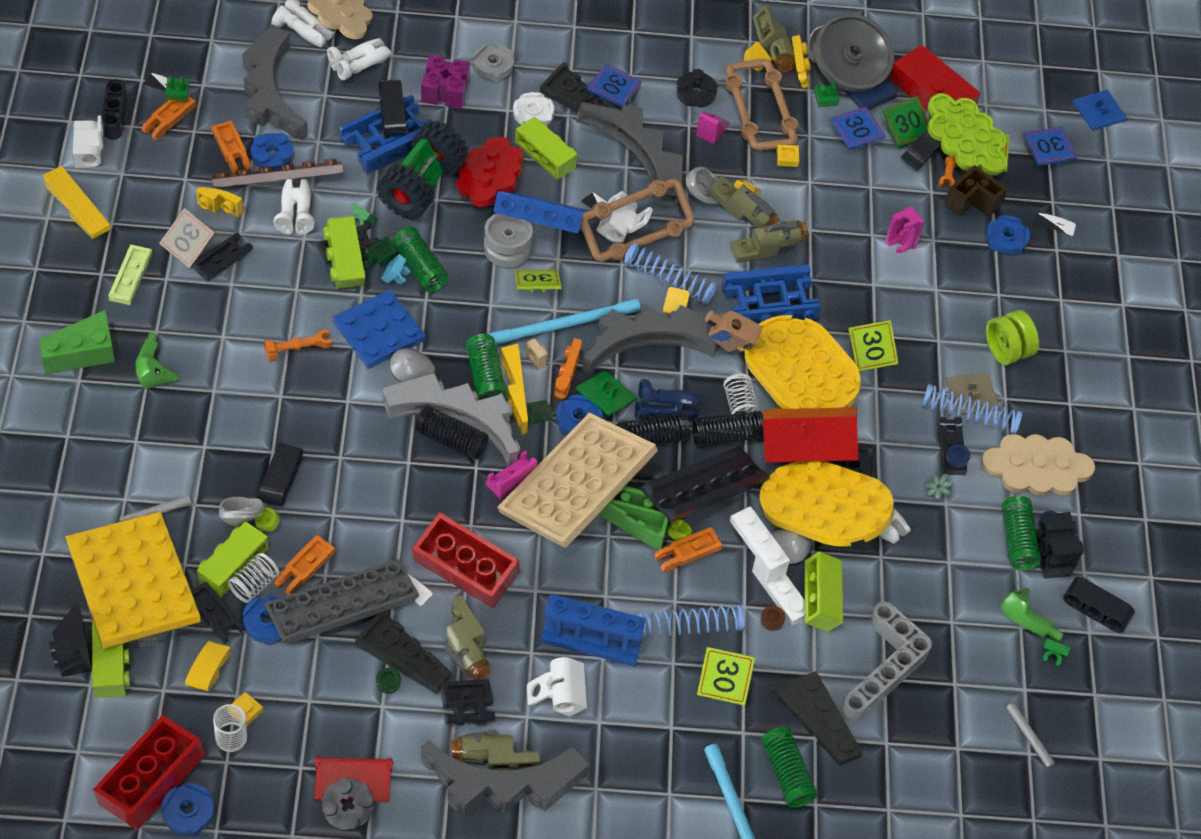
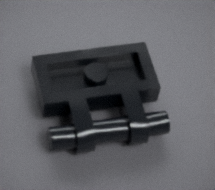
M489 679L441 682L439 687L443 709L453 708L454 714L445 715L446 725L464 726L465 723L485 725L486 722L495 721V713L486 712L485 706H491L493 703ZM474 707L475 713H464V708Z

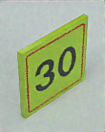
M558 269L514 270L517 290L530 289V292L533 293V289H541L542 293H544L545 289H561Z
M891 320L848 328L854 363L859 371L898 364Z
M707 647L697 695L745 705L755 657Z

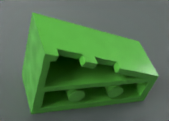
M105 310L39 339L45 374L115 362Z
M624 486L598 515L657 551L660 550L669 520L641 490Z

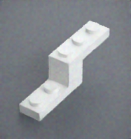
M751 506L731 515L730 522L755 555L752 569L754 575L777 607L784 611L785 618L791 626L804 620L805 600L786 575L790 559Z

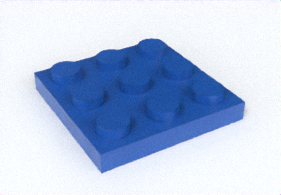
M391 289L333 317L334 325L367 369L390 359L397 350L412 348L426 341L424 332Z

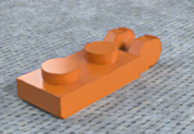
M189 96L187 101L168 100L151 114V117L142 125L141 130L147 134L155 128L152 138L159 140L165 135L167 130L171 129L197 106L196 100Z
M232 120L211 126V131L226 162L228 161L232 173H238V165L234 159L240 157L244 168L251 169L246 149Z
M574 338L572 345L566 348L564 359H567L566 364H561L559 377H557L554 396L559 401L566 399L581 355L582 341L580 339Z
M709 527L670 543L669 546L656 551L654 557L657 561H660L672 554L675 558L667 560L661 565V569L665 573L676 569L679 565L681 567L722 550L723 545L713 528Z
M316 535L285 566V569L276 578L274 585L280 588L289 580L290 576H293L295 579L286 588L285 593L287 595L296 593L301 585L305 584L336 552L335 547Z

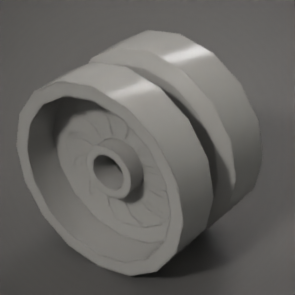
M499 213L491 216L487 220L484 229V254L487 259L493 264L504 268L516 267L527 261L532 249L533 230L530 221Z

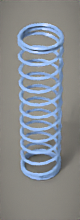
M635 242L630 246L624 259L625 264H630L631 267L637 264V270L644 269L645 274L652 272L653 278L659 276L660 282L667 280L668 286L675 283V288H677V280L681 276L684 267L680 268L674 282L669 284V278L676 267V263L672 265L668 276L661 280L662 272L669 260H665L659 274L654 276V269L659 263L661 255L657 257L653 268L647 273L646 267L653 256V251L648 255L645 265L639 269V261L643 257L646 247L642 249L638 260L632 265L631 263L637 255L639 244ZM691 270L687 273L683 284L678 289L682 288L684 290L685 283L691 275ZM698 274L687 291H690L691 298L698 295V301H702L706 305L714 296L717 284L711 283L700 300V292L707 281L705 278L698 292L692 296L693 287L699 278Z
M928 384L922 407L926 408L934 390L931 409L934 410L943 392L940 412L944 411L951 396L949 415H951L960 398L958 417H961L962 393L958 395L952 407L953 391L949 393L944 403L945 389H941L935 401L936 386ZM971 396L967 397L962 407L963 410L969 400L967 421L970 419L977 402L975 423L979 421L987 404L984 426L987 425L995 408L993 429L996 427L1004 410L1001 430L1004 431L1013 412L1010 433H1017L1022 411H1018L1015 417V410H1011L1005 421L1006 407L1001 409L997 417L998 406L995 404L988 415L989 403L987 401L979 413L980 400L977 399L971 409V413H969Z
M730 605L727 612L720 606L717 614L713 607L709 608L708 614L705 609L700 608L698 616L693 608L689 611V615L682 609L679 613V618L675 610L671 611L669 617L667 612L663 610L660 614V620L655 611L652 612L650 619L646 612L638 613L640 617L645 618L646 615L651 638L654 613L657 618L660 637L662 636L663 613L666 615L669 636L672 635L671 619L673 612L677 619L679 635H681L682 612H684L687 620L689 635L691 634L690 617L692 611L696 617L698 634H700L701 610H703L706 618L708 634L710 632L709 616L711 609L715 615L717 632H719L720 609L723 610L727 632L729 631L728 614L730 608L734 613L736 631H743L745 625L744 611L741 605H737L735 610ZM646 621L641 639L646 637Z

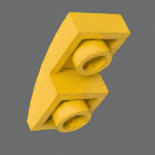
M198 187L196 189L197 204L203 209L216 213L222 208L226 213H231L236 217L243 213L241 197L214 188Z
M208 641L194 661L185 680V685L209 691L220 677L219 669L230 657L231 647Z

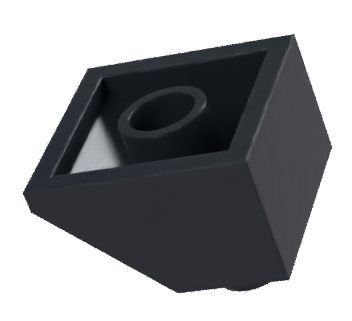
M77 604L71 608L52 631L54 641L49 642L55 669L60 668L62 677L92 671L80 605Z

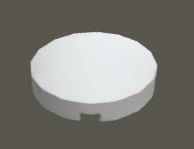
M530 92L522 94L517 101L515 100L513 115L520 125L533 117L548 125L554 118L555 107L550 98H545L541 93Z

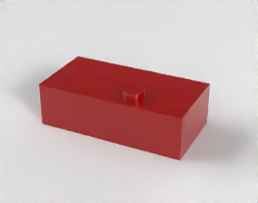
M923 45L918 46L893 63L889 80L911 98L918 96L921 106L926 111H928L930 99L939 93L947 94L955 101L960 98H969L976 102V104L978 103L980 92Z
M857 407L764 409L765 462L858 460Z
M440 512L412 548L415 562L491 608L496 606L520 572L519 559Z
M162 715L92 789L98 804L135 830H138L162 804L165 795L172 788L178 786L206 756L201 739Z

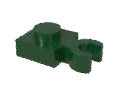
M388 236L370 245L369 253H361L362 263L368 261L363 264V268L365 271H369L377 262L380 266H383L399 255L398 250Z

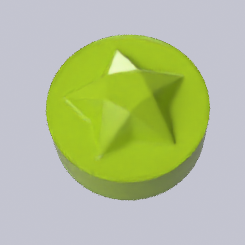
M265 507L262 513L254 519V522L261 531L271 532L279 525L280 517L275 510Z
M678 519L669 524L667 532L672 539L677 541L691 535L692 529L687 522Z

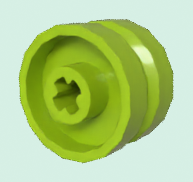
M1015 310L1005 316H998L987 322V343L991 353L999 363L1009 365L1020 359L1037 354L1039 349L1038 333L1033 321L1023 310Z

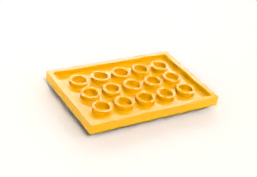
M161 511L66 536V542L102 649L201 622L200 614Z

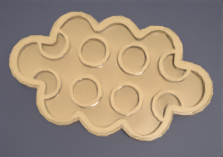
M306 0L308 1V9L318 15L317 19L322 26L328 29H339L344 36L350 39H361L365 36L367 26L371 23L373 15L367 7L363 6L364 0Z
M1015 434L1007 435L1001 440L999 448L986 450L981 459L982 469L991 476L1001 477L1002 484L1007 490L1014 493H1023L1029 490L1038 496H1044L1050 491L1056 495L1067 496L1073 493L1077 482H1086L1095 471L1094 461L1085 454L1075 453L1073 445L1065 438L1055 437L1047 440L1045 437L1037 434L1030 435L1026 439Z

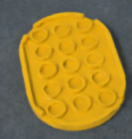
M792 315L776 316L759 323L763 327L756 346L745 350V362L751 373L782 409L840 408L853 405L860 390L859 370L854 361L824 327L808 318H805V320L794 319Z
M825 461L794 462L779 467L769 476L770 479L763 483L760 490V504L763 513L772 524L832 546H851V542L863 539L865 542L870 541L888 528L894 516L892 494L882 482L873 477Z

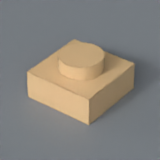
M535 338L528 341L526 356L539 371L546 367L547 351Z

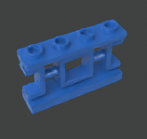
M412 95L403 98L405 118L407 119L406 134L394 135L385 140L379 133L383 130L381 109L365 114L361 118L340 127V141L346 147L356 143L362 150L358 152V162L362 163V169L366 175L408 156L414 148L411 146L413 138L425 123L432 121L429 119L421 123L415 115L419 114V105L417 102L414 103ZM413 127L416 131L409 133L407 129ZM368 132L370 137L364 139L362 135ZM377 144L379 148L373 150L370 146Z
M499 191L494 207L495 213L574 233L582 231L583 213L589 211L514 191L511 193Z
M809 264L729 272L723 275L721 287L725 297L736 296L739 307H732L731 311L757 324L769 318L783 315H792L794 319L805 320V318L815 320L818 319L821 309L817 298L807 299L804 289H810L812 284ZM795 286L796 291L787 292L786 287ZM752 290V296H744L743 291ZM779 292L781 302L764 304L761 294ZM790 300H799L800 305L790 306ZM756 304L757 309L748 310L747 305Z
M554 594L549 596L544 613L546 621L541 643L633 667L636 666L646 621L644 617Z

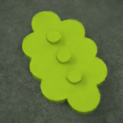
M939 93L934 95L928 104V112L932 118L927 128L932 138L941 141L942 151L949 156H954L957 165L963 170L968 171L975 165L988 175L1001 174L1007 164V158L1002 152L1006 146L1007 138L1004 132L994 128L991 116L979 112L978 105L972 99L960 98L955 101L947 94Z

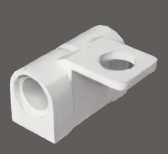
M98 115V122L90 120L74 121L73 159L75 168H92L101 163V150L104 144V128L101 115Z
M621 191L611 197L608 203L628 195ZM634 202L611 211L609 217L600 220L596 231L611 242H623L627 233H633L648 223L653 209L649 207L636 214L637 203Z
M567 657L552 660L550 662V672L541 675L527 684L528 704L533 706L549 697L552 698L553 710L569 717L586 709L584 663ZM540 684V693L534 697V688Z

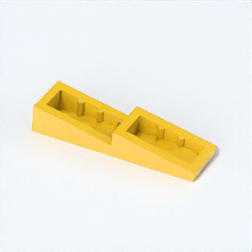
M62 166L43 175L46 188L66 207L70 217L92 239L111 230V225Z
M514 344L501 348L500 361L510 383L507 386V401L511 404L512 413L521 435L527 434L528 416L519 344Z

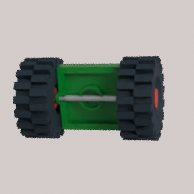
M439 121L425 123L413 138L411 146L414 148L401 165L391 166L380 179L376 187L377 191H379L377 194L383 198L381 200L382 203L387 204V208L390 211L391 209L395 211L394 214L398 216L401 214L402 218L405 219L407 217L410 220L419 219L434 200V191L431 188L442 174L444 176L453 175L469 154L467 153L468 147L465 146L466 141L460 139L462 136L460 133L456 134L453 127L448 128L446 123L440 125Z

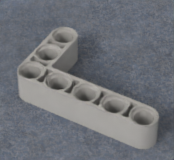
M880 602L875 606L870 623L873 629L897 650L846 696L841 713L848 722H858L927 659L931 649V639L889 602ZM899 661H903V662H905L907 665H903V664H901ZM883 676H888L891 679H885ZM866 690L873 691L875 694H870ZM850 705H855L859 709H853Z

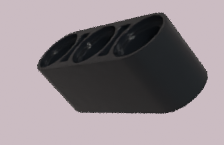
M120 79L110 80L105 90L102 122L104 136L110 140L120 138L124 129L128 100L125 83Z
M379 80L383 135L406 134L401 80Z
M927 128L905 151L901 159L917 172L941 147V141L932 138Z
M284 443L278 444L261 484L258 499L280 507L284 505L300 466L303 448Z
M1075 577L1063 595L1066 604L1117 633H1123L1135 615V610L1130 604L1083 577Z

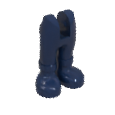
M640 380L638 386L640 401L635 403V420L640 418L642 420L643 418L647 419L649 416H654L655 418V416L671 415L678 412H685L688 420L699 417L698 409L683 406V403L701 404L702 396L700 394L686 390H655L652 388L649 380ZM647 402L671 403L673 405H651Z

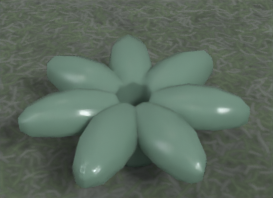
M944 474L940 479L937 475H934V483H927L925 485L930 489L926 496L930 497L935 494V499L939 500L942 494H950L947 487L953 485L954 482L947 481L948 474Z

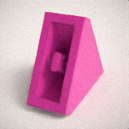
M701 112L696 136L715 144L730 122L715 114Z

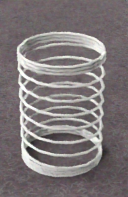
M742 373L734 374L724 381L723 385L730 406H732V403L752 402L746 400L734 402L737 399L752 398V395L755 398L753 404L747 403L740 406H732V408L737 407L731 411L732 415L736 411H743L739 409L748 407L746 409L755 407L759 411L749 375ZM742 376L749 379L747 385H737L743 386L741 388L728 389L725 387V384L731 379L741 378ZM741 390H745V391L750 390L749 393L741 392V393H738V394H731V393H733V392H737V391H741ZM739 394H746L745 396L739 398H733L734 396Z
M258 553L254 560H251L255 561L257 566L269 577V580L266 579L260 572L259 575L265 580V583L260 581L261 585L263 583L267 587L266 580L270 584V581H273L279 575L278 567L267 555ZM259 555L270 562L277 575L273 574L272 570L270 572L262 564ZM247 563V567L244 566L243 570L240 571H243L247 577L249 576L254 581V579L247 572L244 571V568H247L249 572L252 574V570L248 568V564L250 563ZM239 571L238 575L253 589L254 593L250 592L237 576L232 577L228 581V585L236 597L245 603H249L252 598H255V596H251V593L258 595L259 591L262 590H259V588L258 590L254 589ZM231 581L233 582L234 585H235V583H236L237 585H239V586L244 590V592H245L246 594H244V593L235 585V587H236L242 594H244L245 596H247V597L249 598V600L244 599L241 595L238 594V592H237V591L234 589V587L232 586Z
M234 704L221 706L216 710L213 718L215 740L220 749L226 752H234L241 749L247 741L246 716L239 706ZM228 708H234L239 710L236 712H227L222 714L221 716L218 715L222 710ZM226 716H237V717H227V718H236V719H228V720H225V721H223V722H226V721H229V720H235V721H238V722H240V723H237V722H227V723L222 724V723H220L219 721H220L223 717H226ZM229 724L240 726L239 729L232 732L220 730ZM239 731L242 732L243 735L240 737V738L243 739V740L240 742V743H242V744H240L239 746L234 747V748H227V747H225V746H230V747L236 746V745H225V744H235V743H238V742L226 743V742H233V741H228V740H224V739H231V740H232V739H235V738H225V737H223V736H225V735H223V734L232 735V734L238 733Z

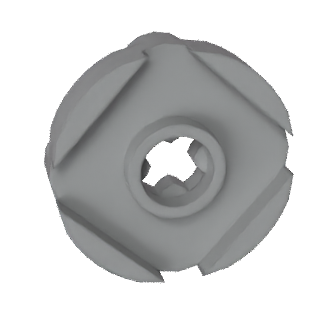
M487 44L482 45L474 52L473 70L483 78L490 79L492 82H500L502 78L507 77L513 71V54L510 49L501 44H494V46L487 47Z

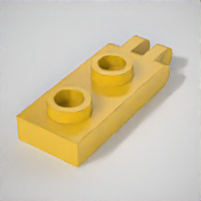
M800 35L792 37L796 68L801 87L807 88L809 86L808 70H811L809 58L805 57L808 54L806 42L802 43Z

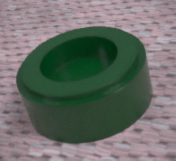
M384 668L378 672L376 686L380 692L392 694L400 688L401 676L397 670Z

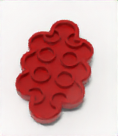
M493 137L488 139L482 148L472 149L467 152L469 154L464 161L465 164L458 169L460 178L456 181V187L460 195L469 196L472 205L477 207L489 206L496 201L499 191L511 193L516 189V179L522 174L521 164L524 161V155L520 148L511 147L510 141L507 138Z

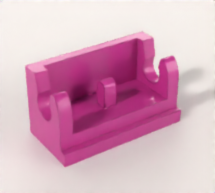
M912 206L892 216L885 243L888 246L900 243L902 247H898L896 253H903L911 248H917L924 220Z
M524 451L520 454L519 460L495 476L493 472L487 476L486 485L499 499H502L511 493L537 467V460L534 457L528 460L527 451Z

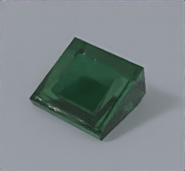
M547 400L526 404L530 424L552 420L553 411Z

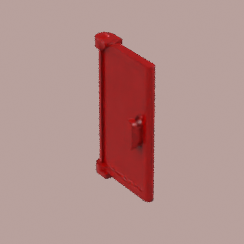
M316 756L314 761L316 770L315 800H322L325 791L332 783L341 778H353L363 782L369 788L373 802H389L392 758L356 759L321 758V756ZM349 797L348 800L343 799L342 801H353L354 799Z

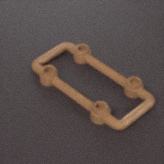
M767 59L730 63L726 67L727 78L725 87L728 92L733 93L743 123L741 128L743 139L749 141L750 146L757 151L776 149L777 145H795L798 141L796 134L798 121L790 116L780 87L781 72L774 69L772 62ZM766 68L765 83L769 88L773 89L783 118L781 130L784 135L789 136V139L757 142L758 126L750 121L740 90L742 78L735 74L734 71Z
M655 180L649 184L648 188L608 204L606 202L594 204L592 210L583 213L584 217L581 228L590 252L596 261L603 262L609 259L618 261L626 256L628 249L633 243L636 242L641 247L666 236L669 238L678 237L684 229L692 226L695 218L684 188L679 180ZM674 187L686 220L681 222L677 220L669 221L661 230L625 244L619 242L611 244L608 247V251L600 253L588 220L593 218L603 220L609 217L611 211L650 196L654 198L662 197L666 194L667 189Z

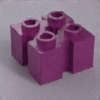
M429 55L426 73H424L421 84V103L438 105V101L446 102V107L462 109L465 91H467L470 79V62L454 59L453 63L446 62L445 57Z

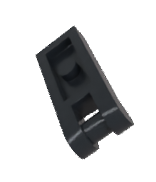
M938 417L937 428L943 475L966 476L967 465L962 468H956L951 466L946 460V454L952 445L960 444L964 446L963 421L961 417H954V419ZM947 428H953V432H947Z

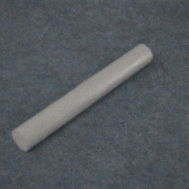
M188 495L119 518L120 522L160 511L163 514L191 505L192 503Z
M1015 703L1009 704L1006 709L1047 769L1052 767L1055 762Z

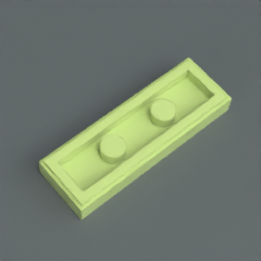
M130 244L108 295L109 301L131 305L151 259L152 249Z

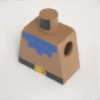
M710 311L705 317V323L711 326L708 334L709 338L732 355L756 346L763 328L761 325L734 311H728L722 315Z

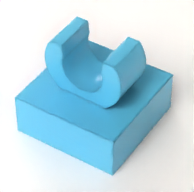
M400 254L388 263L381 279L387 284L393 279L397 284H403L406 279L401 276V273L404 276L410 273V269L403 266L406 259Z

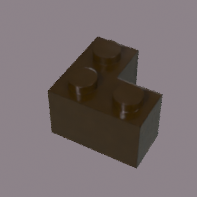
M974 165L949 187L944 204L960 216L973 204L991 216L1003 204L1008 188Z

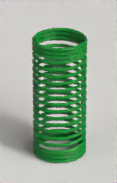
M406 227L398 231L392 243L399 254L406 259L405 263L424 290L433 292L443 287L448 280V273L416 228ZM411 233H415V234H413V235H410V236L406 237V238L400 243V245L398 246L399 242H400L405 236H407V235H409V234H411ZM414 236L413 238L409 239L407 242L403 244V242L406 241L408 238ZM441 273H443L442 276L434 283L426 284L436 280L441 275Z
M477 334L467 341L466 346L478 400L485 399L481 396L492 397L502 393L505 399L507 392L495 339L489 334ZM481 340H490V341H492V342H487V341L479 342V343H477V344H475V345H473V346L471 347L472 344H474L475 342L481 341ZM483 343H490V344H491V345H480V346H478V347L472 349L473 347H475V346H477V345H479V344H483ZM501 390L499 393H496V394H493V395H483V393L489 394V393H495V392Z
M1012 496L1005 499L1002 503L1010 565L1017 570L1032 569L1038 566L1041 561L1032 501L1025 496ZM1015 504H1027V505H1028V506H1026V505H1017V506H1013V507L1007 509L1009 506L1015 505ZM1018 507H1025L1023 509L1011 510ZM1035 557V558H1033V559H1031V560H1026V561L1015 560V559H1028V558ZM1013 561L1019 562V563H1027V564H1017V563H1014Z
M778 727L764 734L761 742L766 750L765 752L774 770L773 772L777 777L778 784L784 793L783 796L787 805L792 808L801 807L812 802L818 793L814 787L815 785L812 784L813 781L809 776V772H807L808 769L802 760L803 757L799 752L796 741H794L795 738L792 737L791 729L789 727ZM784 735L783 737H781V738H779V739H777V740L771 741V740H773V739H775V738H777V737H779V736ZM785 743H788V744L785 745V746H782V747H780V748L775 749V748L778 747V746H781V745H783V744H785ZM786 747H790V748H788V749H786V750H783V751H781V752L776 753V752L779 751V750H782V749H784V748H786ZM791 751L790 753H787L783 756H779L785 752ZM794 754L793 756H791V757H789V758H786V759H784V760H781V759L784 758V757H787V756H789V755ZM793 758H796V759H794L793 761H790V762H788V763L782 764V763H784V762H786V761H788V760H791V759H793ZM797 762L796 764H794V765H792V766H789V767H787V768H784L785 766H787V765H789V764H792V763ZM799 766L791 771L785 772L793 767ZM800 770L799 772H797V773H795V774L789 775V774L792 773V772H795V771ZM799 774H802V775H800L799 777H796V778H794V779L789 780L790 778H792V777H794V776H797V775H799ZM803 778L802 780H800V781H798V782L792 783V782H794V781H796V780H798V779ZM808 793H811V794H809L808 796H806V797H804V798H801V799H798V800H794L795 798H798V797L804 796V795H806V794H808Z

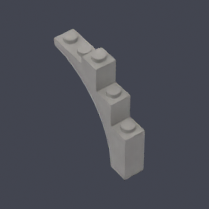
M434 373L382 388V402L390 419L406 415H419L420 411L426 405H429L434 409L436 408L437 411L440 410L448 416L451 415L455 420L458 419L462 423L465 422L466 425L469 424V426H473L477 430L480 429V432L488 433L489 440L501 452L508 466L518 460L520 446L517 440H513L511 436L512 429L509 424L512 407L509 401H505L502 394L478 400L476 392L471 391L468 383L444 390L442 381H438Z

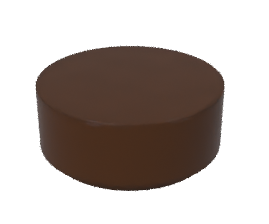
M777 606L766 607L762 611L760 618L762 626L770 631L781 629L785 621L784 611Z

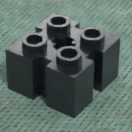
M1070 512L1043 514L1039 522L1040 529H1036L1041 559L1040 567L1043 577L1047 579L1071 576L1084 552L1082 541H1079L1078 536H1075L1077 534L1076 521H1073Z

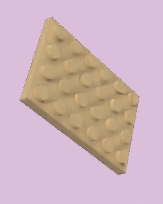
M588 413L497 508L501 514L566 548L655 455L658 449L656 444Z

